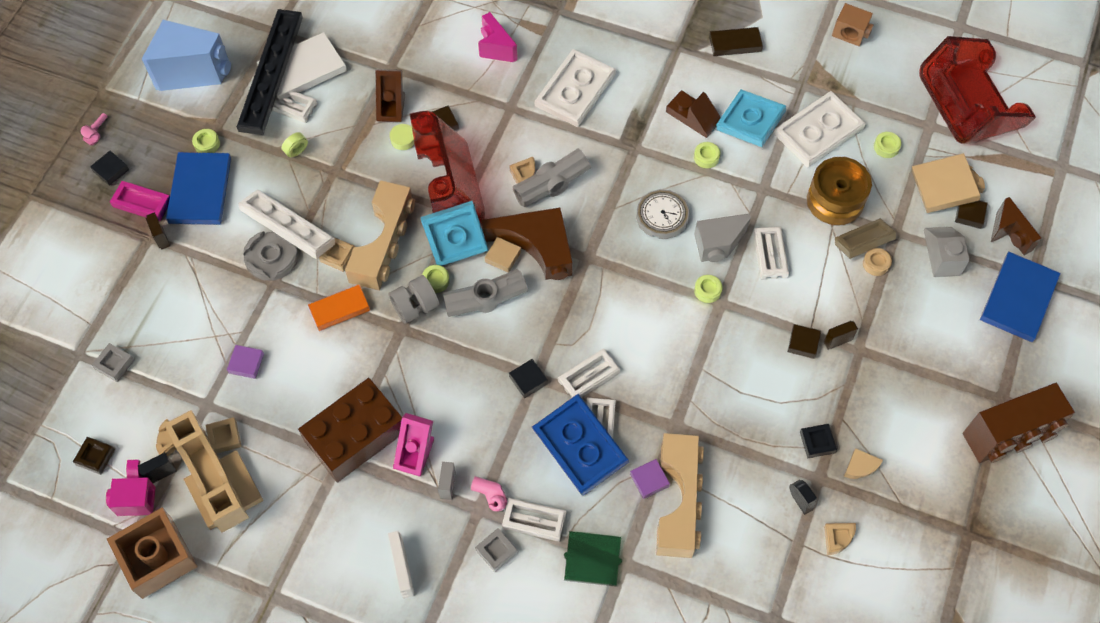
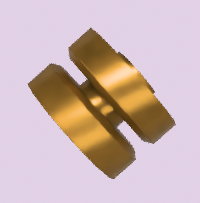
M832 157L824 160L816 168L807 193V205L810 211L820 221L831 225H845L855 221L861 215L872 188L871 175L865 166L857 160L848 157Z

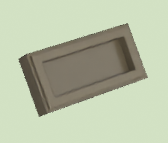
M879 218L835 237V245L851 259L895 240L896 231Z

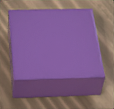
M235 345L227 367L228 373L256 379L264 356L263 351Z
M657 459L630 471V475L643 499L670 486Z

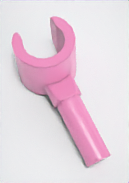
M102 113L91 126L85 125L81 128V134L84 136L83 140L89 145H95L99 141L100 134L97 130L107 119L106 114Z

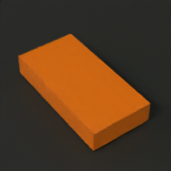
M360 285L308 304L319 331L370 311Z

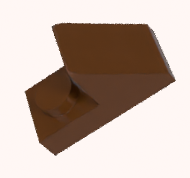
M376 69V121L402 122L405 101L402 70Z
M681 90L666 106V113L705 138L714 131L716 124L721 118L705 92H702L695 99Z
M1008 197L1003 201L996 213L991 242L1009 235L1013 245L1019 248L1023 255H1026L1034 250L1041 240V236L1012 199Z

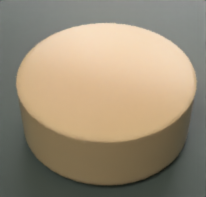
M881 248L869 250L863 259L864 269L874 276H881L887 273L892 263L890 254Z

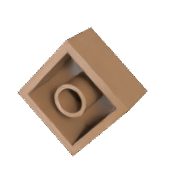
M163 507L107 538L131 590L142 599L197 568L172 517Z

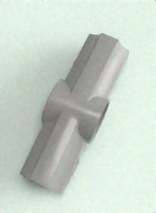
M578 148L556 163L547 162L543 164L535 175L514 185L513 192L519 204L524 207L547 195L551 197L558 196L567 189L569 182L591 169V165L584 153Z
M515 269L492 280L480 279L474 286L443 292V298L448 317L477 310L488 313L493 311L499 303L527 292L528 287L521 271ZM486 293L491 295L488 298L480 297L482 294Z

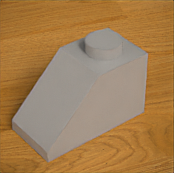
M750 214L697 221L694 235L701 262H718L728 258L747 232L751 219Z
M952 227L925 228L924 234L933 277L960 276L970 261L964 236Z

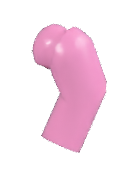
M474 477L471 490L485 494L489 508L492 511L498 512L505 509L507 498L502 486L490 480Z

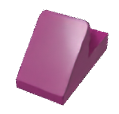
M491 12L483 15L481 33L484 38L478 42L479 56L507 62L517 61V44Z
M405 413L401 421L393 469L419 477L422 475L434 443V437L431 436L432 420Z

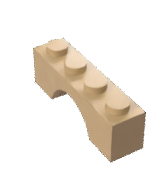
M381 180L373 197L372 206L375 216L385 224L381 235L372 243L354 247L345 269L349 283L379 291L383 281L386 282L388 280L390 261L395 259L398 253L399 244L397 242L400 236H404L407 228L406 218L408 214H412L415 207V199L412 198L410 187Z
M192 410L165 423L164 425L177 451L187 465L200 491V498L212 522L221 533L248 519L249 517L212 444Z
M663 434L660 467L664 473L671 476L679 485L682 493V503L671 514L659 518L656 555L692 558L695 549H700L701 531H695L696 520H701L702 503L696 502L697 491H702L703 475L697 474L698 464L703 463L704 449L703 446H698L699 436Z

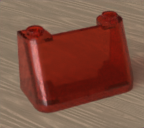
M947 36L923 61L919 69V76L955 140L961 144L975 143L1029 125L1036 118L1029 105L1026 103H1015L1008 108L987 73L996 59L995 49L989 39Z
M420 111L410 113L418 160L425 157L431 161L433 167L444 165L447 174L433 179L428 186L432 213L473 201L481 224V220L485 219V208L466 140L433 112Z

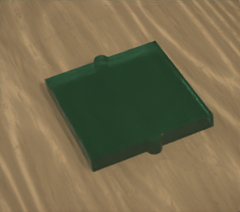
M569 531L567 552L564 553V559H566L564 581L616 587L618 566L622 563V559L619 558L621 537Z

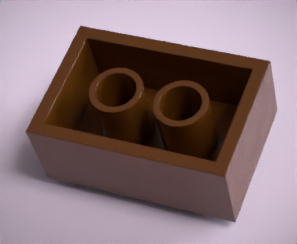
M368 377L299 427L298 430L307 446L338 483L399 437L402 416Z
M1056 382L979 412L962 434L979 463L987 460L994 463L1005 458L1007 452L1015 450L1017 453H1020L1032 447V443L1041 440L1042 443L1054 439L1058 436L1057 431L1069 425L1067 421L1075 414V411Z

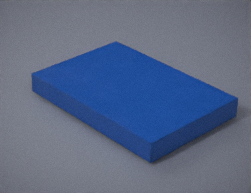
M178 152L166 216L168 224L221 225L231 164L229 153Z
M1008 251L980 320L1033 342L1036 339L1061 273Z
M579 394L532 426L534 432L582 496L629 463L628 458Z

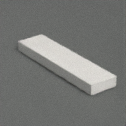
M258 189L238 203L239 210L315 259L335 245L334 237Z

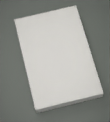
M324 32L293 46L276 96L278 101L290 97L289 93L291 92L299 93L347 71L346 65Z
M572 49L535 100V107L579 127L615 76L616 69Z
M830 91L775 128L773 134L808 168L862 131L866 123Z

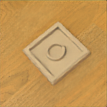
M964 153L912 166V174L927 213L980 200L979 190Z
M237 450L219 459L245 511L264 501ZM192 475L184 478V481L207 527L212 530L216 525L212 522L200 498V491Z

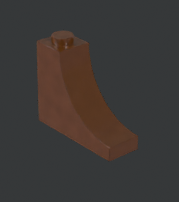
M560 207L481 220L486 242H494L499 237L521 247L538 262L546 280H562L567 276H572L573 263Z

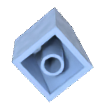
M162 20L142 57L153 85L159 91L219 85L231 69V62L228 59L219 33L167 20Z

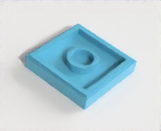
M740 89L716 124L717 131L763 147L785 114L786 105Z
M473 201L420 217L437 265L443 266L489 251Z

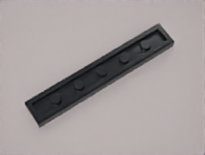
M277 10L236 126L238 132L264 135L303 19L302 12Z

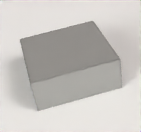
M109 343L93 362L92 366L95 370L118 382L134 359L128 353Z
M442 462L438 486L440 499L452 500L456 475L455 466L452 462Z
M499 528L475 547L478 554L494 572L518 553L517 549Z

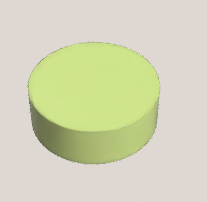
M407 124L394 126L390 131L392 146L398 150L410 149L416 142L414 129Z
M211 129L199 130L192 138V143L198 153H214L220 146L217 133Z
M296 132L284 141L282 150L288 157L298 156L307 147L308 140L301 132Z
M892 132L880 133L874 142L875 152L883 158L896 156L901 148L900 138Z
M703 142L697 145L694 152V161L698 166L713 168L718 164L720 149L717 145L711 142Z
M431 265L422 273L431 284L435 293L444 291L449 285V274L443 266Z
M703 275L697 279L694 293L700 301L713 303L720 298L722 283L717 277Z

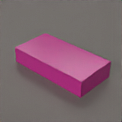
M121 181L110 203L114 208L143 217L155 212L159 221H161L168 208L170 196Z

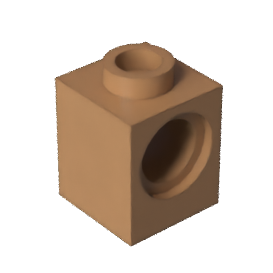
M845 3L836 20L832 36L860 46L863 38L868 39L874 25L870 23L873 13Z

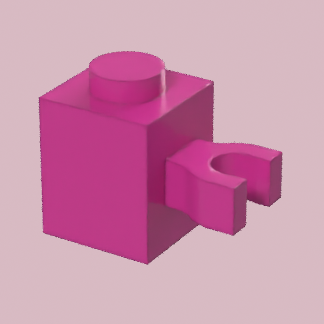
M127 460V478L112 479L111 489H108L106 492V504L117 516H142L153 513L156 487L148 478L142 477L138 469V465L141 463L140 460Z

